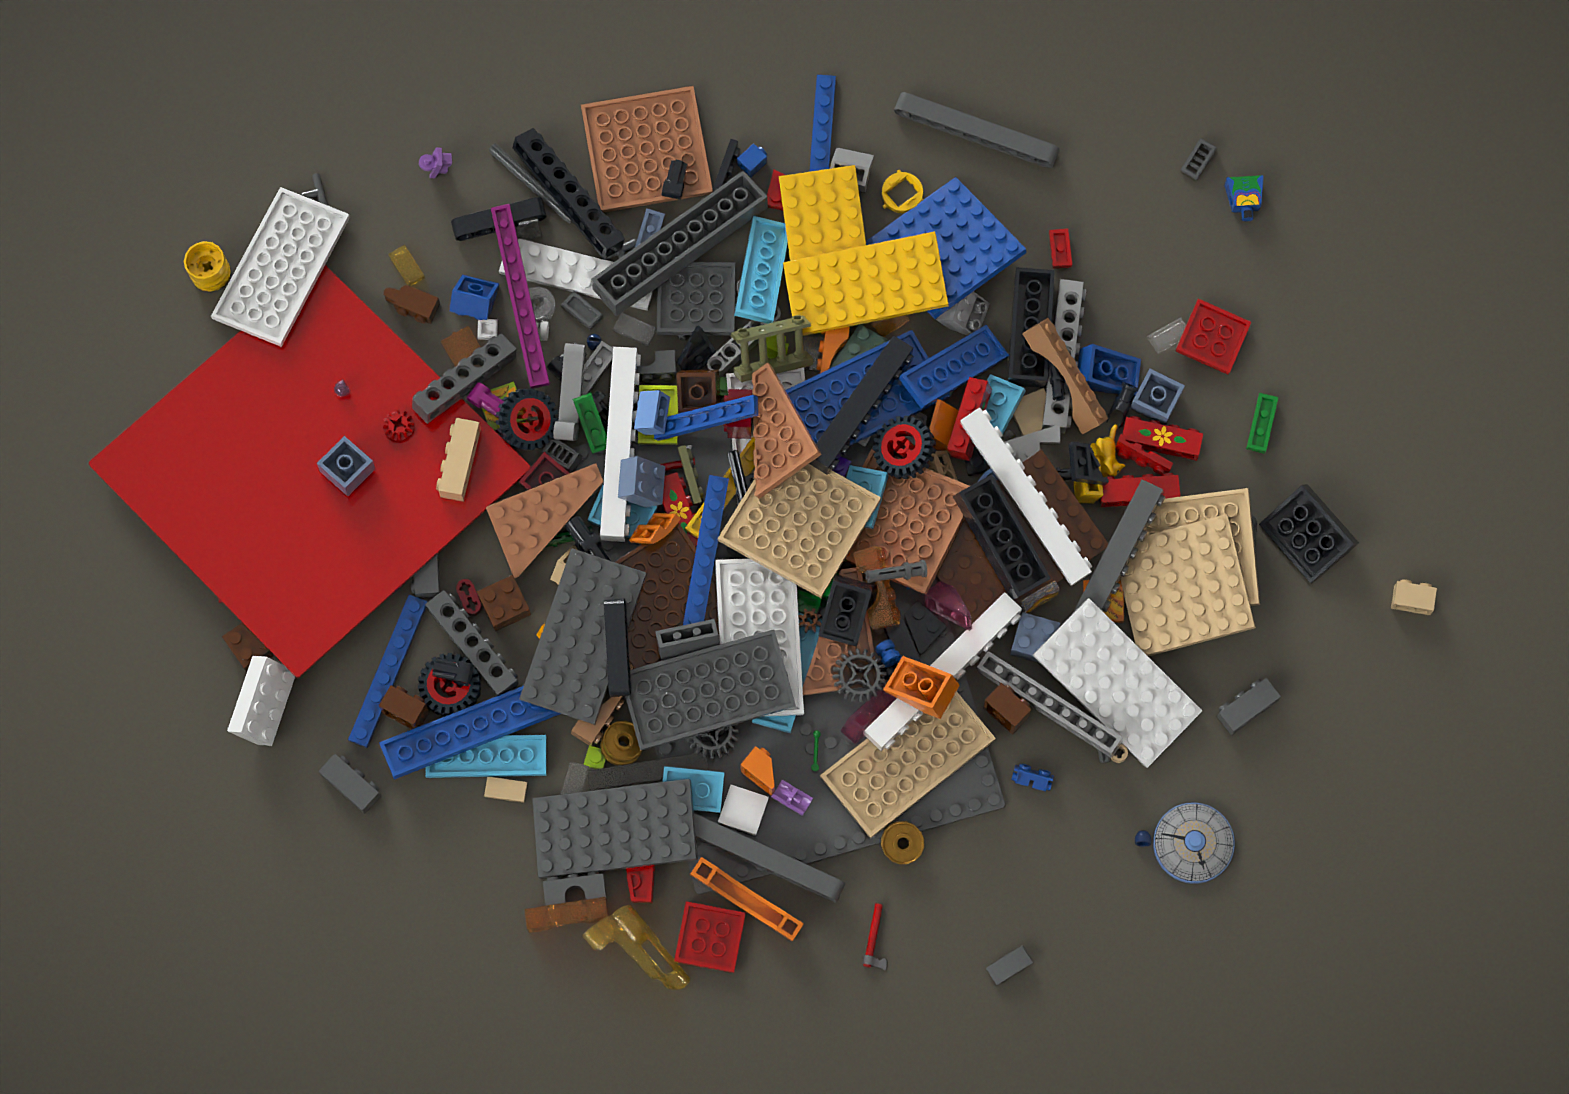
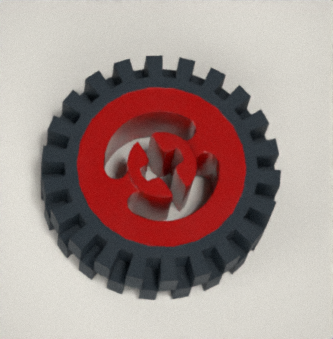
M535 389L515 390L516 392H510L508 397L502 399L504 403L499 404L500 412H496V416H499V420H496V425L500 426L497 430L503 434L501 437L507 440L509 445H513V447L518 449L534 450L535 448L543 447V444H548L550 442L548 439L554 436L555 421L559 419L555 416V414H558V410L553 408L556 406L555 403L550 402L551 398L544 395V392ZM528 416H538V420L531 419L527 420L526 422H517V419H526L528 418ZM518 426L522 427L524 431L522 432Z
M898 416L896 417L897 421L893 419L888 420L890 425L887 426L884 423L882 425L883 431L878 430L879 438H874L876 445H873V450L876 453L873 455L880 468L890 476H894L897 479H901V477L909 479V476L915 478L917 477V472L920 475L924 473L923 467L929 468L928 461L933 462L934 457L931 455L936 453V449L933 447L936 446V441L933 440L935 437L930 432L931 430L920 420L918 421L916 418H910L909 416H904L903 419ZM906 436L914 437L915 445L912 444V442H910L906 438ZM895 450L904 459H895L893 451Z
M439 654L440 657L431 658L432 661L425 664L426 667L425 669L422 668L420 671L421 677L419 676L418 690L421 698L425 700L424 703L434 713L442 714L444 717L471 707L472 704L475 705L477 697H480L481 679L476 668H474L470 686H463L461 688L460 685L451 680L432 676L436 659L454 663L462 661L473 665L472 662L466 657L463 658L460 654ZM440 682L442 691L446 692L448 696L453 697L447 698L439 695L436 691V684ZM446 683H453V687H447Z

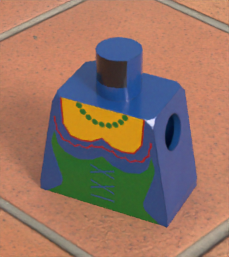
M1263 175L1227 177L1225 190L1232 212H1241L1242 221L1253 220V211H1259L1262 203Z

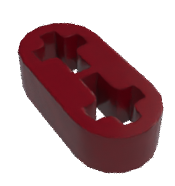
M462 579L457 583V593L468 615L476 616L481 612V602L472 581ZM466 584L467 587L471 586L470 588H468L470 594L468 596H466L464 591H460L463 589L462 585ZM470 599H472L474 604H478L475 606L476 610L474 611L471 608L467 609L470 607L468 602Z

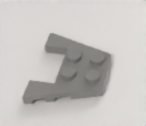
M1060 425L1014 438L1004 443L1008 442L1014 451L1012 455L1015 460L1020 459L1023 462L1040 450V444H1060Z

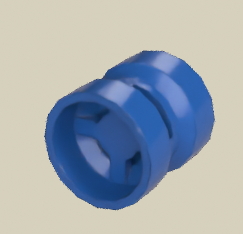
M890 639L881 642L875 648L877 655L881 656V662L885 667L895 665L902 658L900 653L894 649L895 645Z

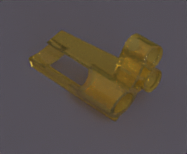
M631 905L621 907L611 916L603 918L582 936L593 950H602L608 943L616 941L651 979H659L668 989H683L690 982L689 976L677 962H674L673 957L663 947L655 933ZM649 940L674 971L664 974L641 945Z

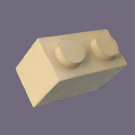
M1410 580L1397 581L1394 585L1391 609L1431 615L1434 611L1437 588L1427 583H1420V585L1412 584Z

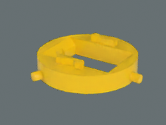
M897 170V173L889 176L883 184L882 199L884 205L882 207L884 209L888 207L896 213H906L924 200L922 199L923 187L921 182L910 173ZM906 179L914 186L917 194L898 207L888 196L887 192Z

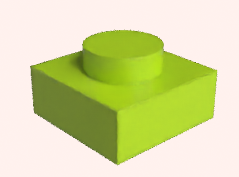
M589 746L584 766L603 771L606 759L601 749Z

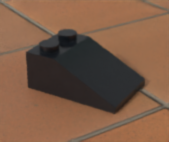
M835 574L818 636L857 647L874 585Z

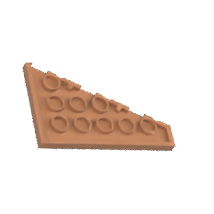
M766 363L752 374V383L754 385L752 395L758 397L759 416L753 417V437L755 438L754 479H756V492L754 494L759 499L821 455L769 363Z
M596 463L486 507L514 578L521 575L604 482Z
M861 567L842 569L839 573L841 576L863 582ZM868 611L866 612L857 647L819 636L803 685V696L834 692L841 688V686L834 687V683L839 680L832 679V676L838 674L833 671V667L840 668L836 661L841 660L844 662L841 658L842 654L849 657L848 651L851 650L856 655L855 651L857 648L860 649L861 655H863L864 649L868 651L866 656H870L874 652ZM862 660L852 661L858 667L868 665L867 662ZM847 665L843 670L845 683L852 677ZM874 669L870 670L867 674L869 683L872 686L875 683ZM856 671L854 680H859V678L863 680L864 672ZM855 684L850 688H862L863 686H861L860 684Z

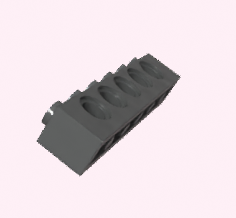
M502 333L497 337L493 336L482 348L478 347L467 359L463 358L460 360L455 368L452 370L448 369L440 379L433 380L425 390L418 391L413 396L412 409L428 424L470 393L477 382L483 383L516 358L517 349Z
M443 590L425 604L427 610L464 656L473 663L480 676L497 696L511 691L518 685L516 680L518 675L512 668L507 669L504 665L505 659L500 653L495 654L492 650L493 644L488 638H482L480 628L475 622L473 624L469 622L468 618L470 616L464 608L459 609L456 603L458 601L451 593L447 594ZM451 609L454 611L451 617L444 616L446 610ZM464 624L466 629L463 632L456 631L458 625ZM472 639L478 640V644L475 647L468 646V643ZM484 654L491 656L487 662L480 661V658ZM497 669L503 671L500 677L492 676V673Z

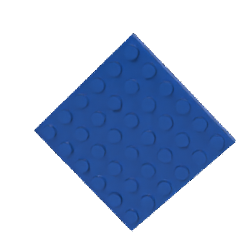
M957 177L866 241V245L935 231L949 306L928 310L927 312L934 319L1027 253L1026 248Z

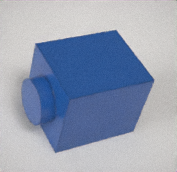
M753 143L737 158V165L751 178L767 164V153L762 147H757Z

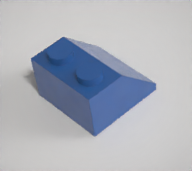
M462 275L452 290L450 311L461 316H471L477 320H487L494 306L499 283Z

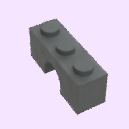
M675 350L655 351V361L653 364L637 366L636 373H640V380L642 382H651L653 379L670 381L672 378H676Z
M599 871L588 872L587 876L579 877V874L567 875L566 879L550 877L547 878V881L543 882L545 906L547 909L567 906L566 896L573 889L582 890L585 893L587 903L607 901L604 875L599 874Z

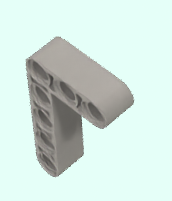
M741 279L737 283V296L739 292ZM776 305L775 314H777V317L774 318L773 322L781 321V311ZM751 320L743 328L748 329L767 323ZM731 338L710 357L707 363L708 370H713L711 368L712 365L719 364L721 365L719 376L722 377L741 359L740 344ZM758 339L748 342L749 351L759 343ZM728 351L735 353L733 357H727L725 354Z
M565 343L559 419L554 424V439L571 441L578 439L580 419L573 399L582 396L585 345Z

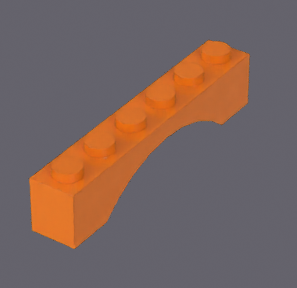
M850 326L821 332V334H824L823 341L820 340L818 352H822L821 359H817L816 370H819V374L829 370L833 358L846 345Z
M703 857L700 858L690 873L692 877L790 941L794 940L804 924L762 898Z

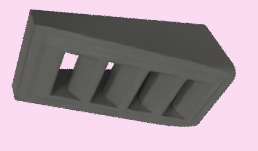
M1200 138L1180 171L1197 180L1217 147ZM1200 146L1210 151L1209 154L1199 149ZM1199 153L1205 157V160L1200 159L1195 154ZM1194 159L1202 165L1199 167L1192 163L1191 160ZM1190 165L1191 167L1198 170L1197 173H1194L1191 170H1189L1187 166Z
M550 438V442L545 445L541 452H545L557 463L574 472L584 456L558 439ZM553 443H557L552 452L549 453L548 451ZM561 446V447H562L561 450L559 451V453H558L557 456L555 457L554 454L556 453V451L558 450V448ZM567 450V453L565 454L563 459L560 460V457L562 456L564 451ZM572 453V454H573L572 457L570 458V460H569L568 463L566 464V463H565L566 460L568 459V457H569L570 454Z

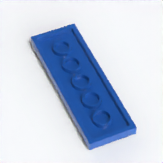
M985 325L901 374L899 380L920 408L923 409L968 382L969 377L975 378L1007 359L1009 354L988 326Z

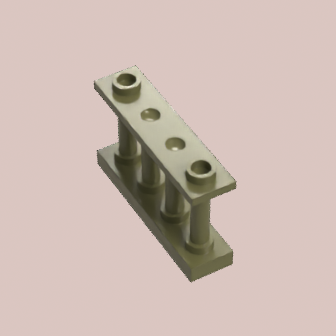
M795 315L790 319L748 329L741 328L738 331L731 332V337L740 344L742 360L740 366L734 367V375L740 382L752 380V374L766 363L772 366L776 374L813 365V357L804 350L802 328L811 327V323L803 315ZM795 330L796 351L786 355L784 333ZM777 335L778 356L768 359L766 337ZM758 339L760 360L750 364L748 341Z

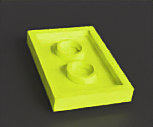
M639 385V395L641 391L660 390L668 395L670 402L667 417L678 414L677 386ZM638 431V444L678 445V436L658 441L654 439V435H644Z

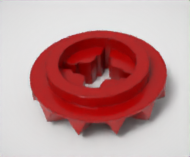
M396 410L393 413L389 412V415L384 418V433L387 437L396 441L408 438L414 430L412 416L406 411ZM402 420L401 423L404 427H398L395 430V424L393 423H398Z

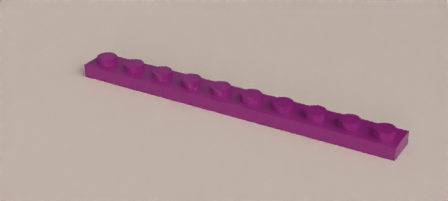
M510 204L492 207V217L530 388L535 389L550 385L511 207Z

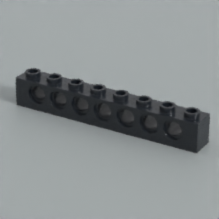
M532 128L516 136L512 147L599 255L605 259L620 251L625 240L622 232L615 228L611 219L602 212L599 204L592 200L588 191L578 183L576 176L569 172L565 163L560 161L555 155L553 148L546 144L542 135Z

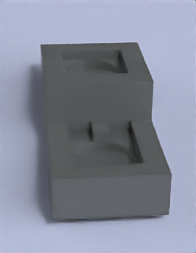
M1022 945L986 969L996 985H999L1034 962Z

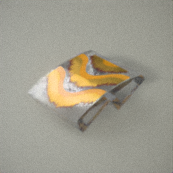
M1053 581L1023 599L1019 603V606L1022 608L1021 614L1022 612L1028 614L1059 594L1058 584Z

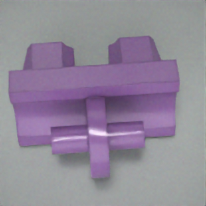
M435 148L432 155L425 154L419 159L420 168L424 171H431L430 178H436L438 173L446 174L448 167L452 165L451 153H442V148Z
M781 780L772 795L773 799L801 816L804 815L813 800L812 797L784 780Z

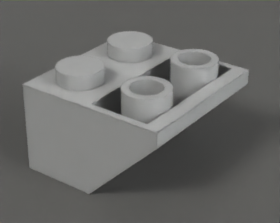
M836 148L830 169L855 165L858 189L866 193L874 155Z
M973 291L937 317L936 320L948 329L968 336L981 328L990 303Z

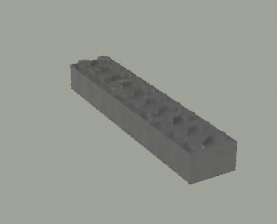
M742 171L591 279L593 291L618 316L752 220L753 216H757L768 208L767 196Z

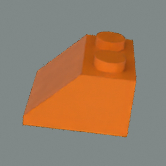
M937 399L929 429L935 437L933 440L936 441V446L933 447L937 450H946L948 452L947 447L959 410Z
M755 746L741 763V773L772 797L775 792L771 754L763 747L759 749Z

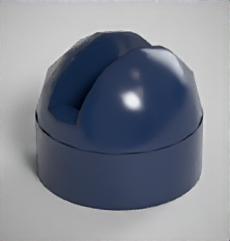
M597 334L588 336V348L595 350L601 343L602 338Z
M1145 830L1139 831L1135 836V845L1141 847L1150 846V834Z

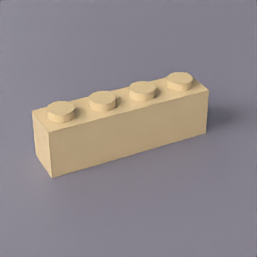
M456 418L455 424H451L450 436L452 437L451 441L446 444L445 453L447 457L441 464V472L443 474L442 478H438L436 486L440 497L464 501L481 431L479 422Z

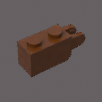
M408 285L402 286L400 290L388 287L384 290L383 294L385 300L394 305L398 314L405 317L407 315L412 316L417 322L425 324V322L431 324L440 306L438 297Z

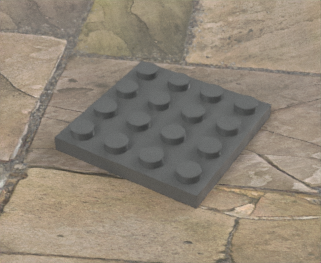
M692 262L658 286L657 335H692L698 325L706 335H731V332H735V262Z

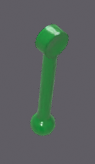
M815 730L813 732L815 737L814 762L811 766L813 772L819 770V765L817 764L818 742L821 736L820 731Z

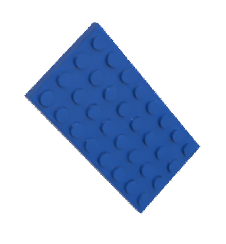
M913 330L897 337L913 347L912 355L914 358L909 366H904L902 369L903 373L929 359ZM889 341L785 390L815 444ZM894 380L890 393L888 395L884 394L880 407L872 411L870 414L872 417L868 424L862 425L860 435L856 440L852 439L849 445L851 446L876 434L878 430H884L882 425L884 423L887 426L890 425L888 420L893 419L897 421L896 417L898 416L903 419L904 416L911 417L935 405L937 400L921 409L902 382ZM946 394L939 400L944 401L950 397V394Z

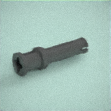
M924 559L916 563L904 562L901 566L866 571L868 583L902 577L906 580L916 576L927 577V565Z

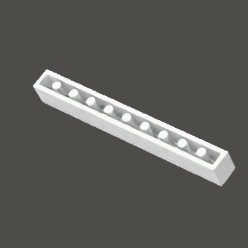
M613 347L600 529L601 541L625 542V536H629V524H626V517H630L631 505H627L628 501L618 498L621 460L634 457L635 449L631 448V443L636 438L633 422L637 410H634V403L637 404L638 392H635V385H639L640 373H636L637 366L641 364V355L637 353V348Z
M978 408L960 420V424L1070 586H1073L1091 574L1090 568H1092V565L1086 557H1081L1079 554L1081 549L1075 541H1070L1068 538L1070 533L1064 524L1060 526L1056 520L1059 517L1054 509L1047 507L1045 504L1047 499L1044 494L1036 491L1034 488L1036 485L1035 481L1030 475L1026 476L1023 471L1025 467L1020 459L1015 460L1012 455L1014 451L1008 442L1005 444L1002 441L1001 437L1003 434L997 426H992L990 423L992 418L989 413Z
M1004 592L930 666L950 673L959 680L966 672L964 669L969 664L973 666L980 658L978 655L982 651L987 652L994 645L992 641L996 637L1000 639L1008 631L1006 628L1011 623L1014 625L1021 618L1022 608ZM897 698L864 731V735L880 751L884 748L888 750L895 743L894 738L898 734L902 736L910 728L908 725L913 720L915 722L919 720L924 713Z

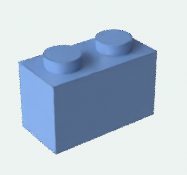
M660 390L641 391L637 402L638 407L634 429L644 435L664 434L670 397Z

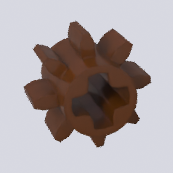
M814 608L812 611L804 609V615H798V619L802 621L799 623V628L804 627L805 633L808 630L816 633V627H821V622L817 621L821 618V614L816 615ZM807 618L813 620V624L807 622Z

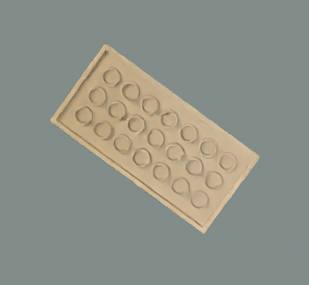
M957 691L941 719L924 713L916 722L913 720L908 725L910 728L902 736L898 734L894 738L895 743L888 750L884 748L880 751L867 738L820 775L822 780L870 838L874 837L996 740Z

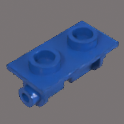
M1026 764L1015 765L1014 771L1018 772H1013L1011 779L1015 783L1028 786L1030 780H1034L1032 788L1045 792L1046 790L1050 791L1052 783L1048 781H1053L1054 775H1050V771L1039 769V771L1032 770L1031 766Z

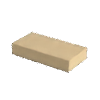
M487 777L484 797L524 803L528 783Z

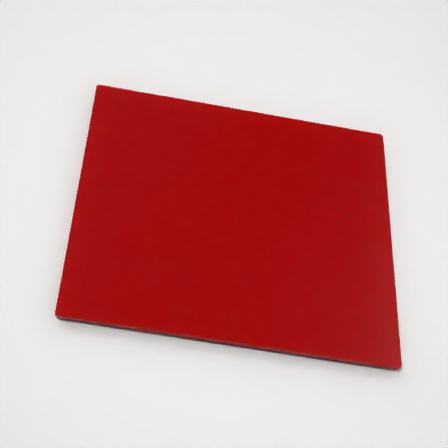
M326 265L320 273L282 347L246 332H238L89 461V466L297 678L301 677L486 511L487 506L496 502L530 469V465L463 399L457 401L427 424L412 409V399L418 391L425 390L433 380H438L440 377ZM396 410L406 411L412 416L414 421L412 434L400 441L390 439L383 430L384 418L389 415V412L393 413ZM456 418L479 422L481 428L464 501L440 497L439 490H436L438 478H442L443 474L441 472V464L447 457L445 453L446 444L451 441L452 437L450 436L451 424H455ZM402 420L398 423H393L395 424V430L398 427H404L401 423ZM344 436L372 459L375 470L349 496L319 471L317 462Z

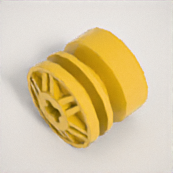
M207 241L199 242L191 246L185 254V269L197 288L202 291L211 292L219 290L228 282L231 274L230 265L218 245Z

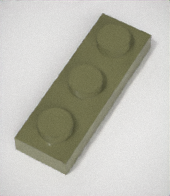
M686 445L677 447L693 505L701 503V498L704 497L701 486L697 487L695 479H698L696 467L692 468L690 460H693L690 448L686 449Z

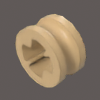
M1123 744L1118 749H1121L1120 752L1123 750L1124 754H1122L1121 758H1117V755L1111 758L1113 762L1121 763L1126 760L1128 749Z

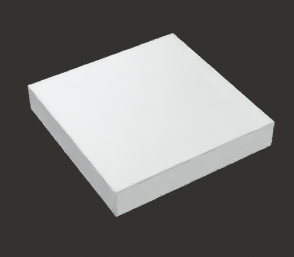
M730 785L718 824L756 836L769 797Z

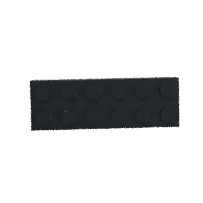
M1016 267L1008 382L1018 386L1046 388L1049 360L1033 351L1022 333L1047 318L1052 322L1055 270Z
M992 474L953 496L1005 591L1012 600L1051 579Z

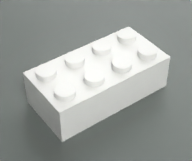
M252 656L227 731L257 745L272 746L295 676L283 664L268 657Z

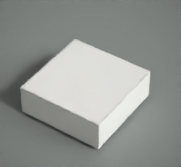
M498 319L478 320V340H489L493 336H498Z

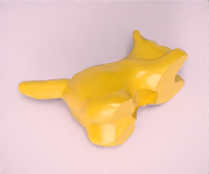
M1116 424L1110 429L1109 437L1098 438L1096 443H1091L1090 445L1094 456L1100 459L1103 477H1108V474L1113 477L1117 476L1121 469L1125 467V464H1120L1115 456L1116 446L1114 440L1118 427Z

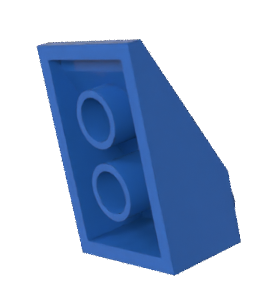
M1095 344L1080 349L1078 368L1085 376L1086 382L1092 391L1120 394L1123 387L1121 385L1122 382L1129 383L1138 388L1141 359Z

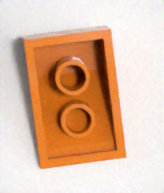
M902 656L883 690L914 708L941 719L960 685L952 674Z

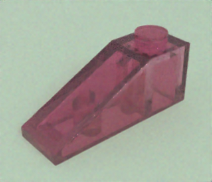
M940 581L931 587L927 594H924L927 609L969 631L972 629L970 612L954 587Z
M884 690L878 691L877 697L872 696L870 701L863 704L848 718L841 732L856 744L865 736L864 731L897 699L896 697Z

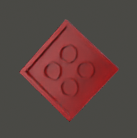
M1198 298L1175 351L1229 375L1251 322Z
M686 901L674 962L734 973L746 913Z

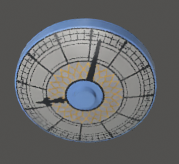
M1185 803L1172 808L1161 818L1154 832L1153 848L1159 865L1167 874L1181 882L1198 884L1216 878L1226 869L1234 853V835L1226 818L1216 809L1201 803Z

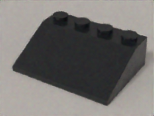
M1308 484L1301 485L1259 523L1310 583L1315 581L1359 544L1356 538Z

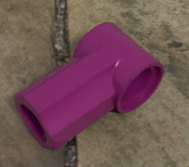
M477 382L466 399L474 406L482 407L499 419V416H496V412H500L498 406L503 404L504 401L492 394L488 387Z

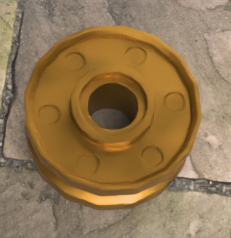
M617 721L611 724L602 736L600 743L601 752L611 764L628 766L634 763L642 752L638 744L634 725L631 722ZM618 741H624L627 746H621Z
M897 821L890 824L884 830L881 837V847L884 854L892 862L909 864L921 856L924 849V838L921 831L914 824L907 821ZM902 837L908 840V844L904 848H900L897 845L898 840Z

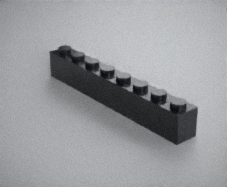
M893 335L816 443L821 455L810 462V465L828 475L830 470L834 471L840 462L838 459L841 455H846L852 439L856 440L861 433L860 428L863 424H868L872 417L870 414L873 410H877L880 407L884 394L888 395L890 393L894 380L898 381L900 375L903 374L902 369L904 366H909L914 356L912 355L913 347Z

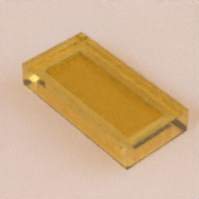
M405 245L388 254L408 286L425 278Z

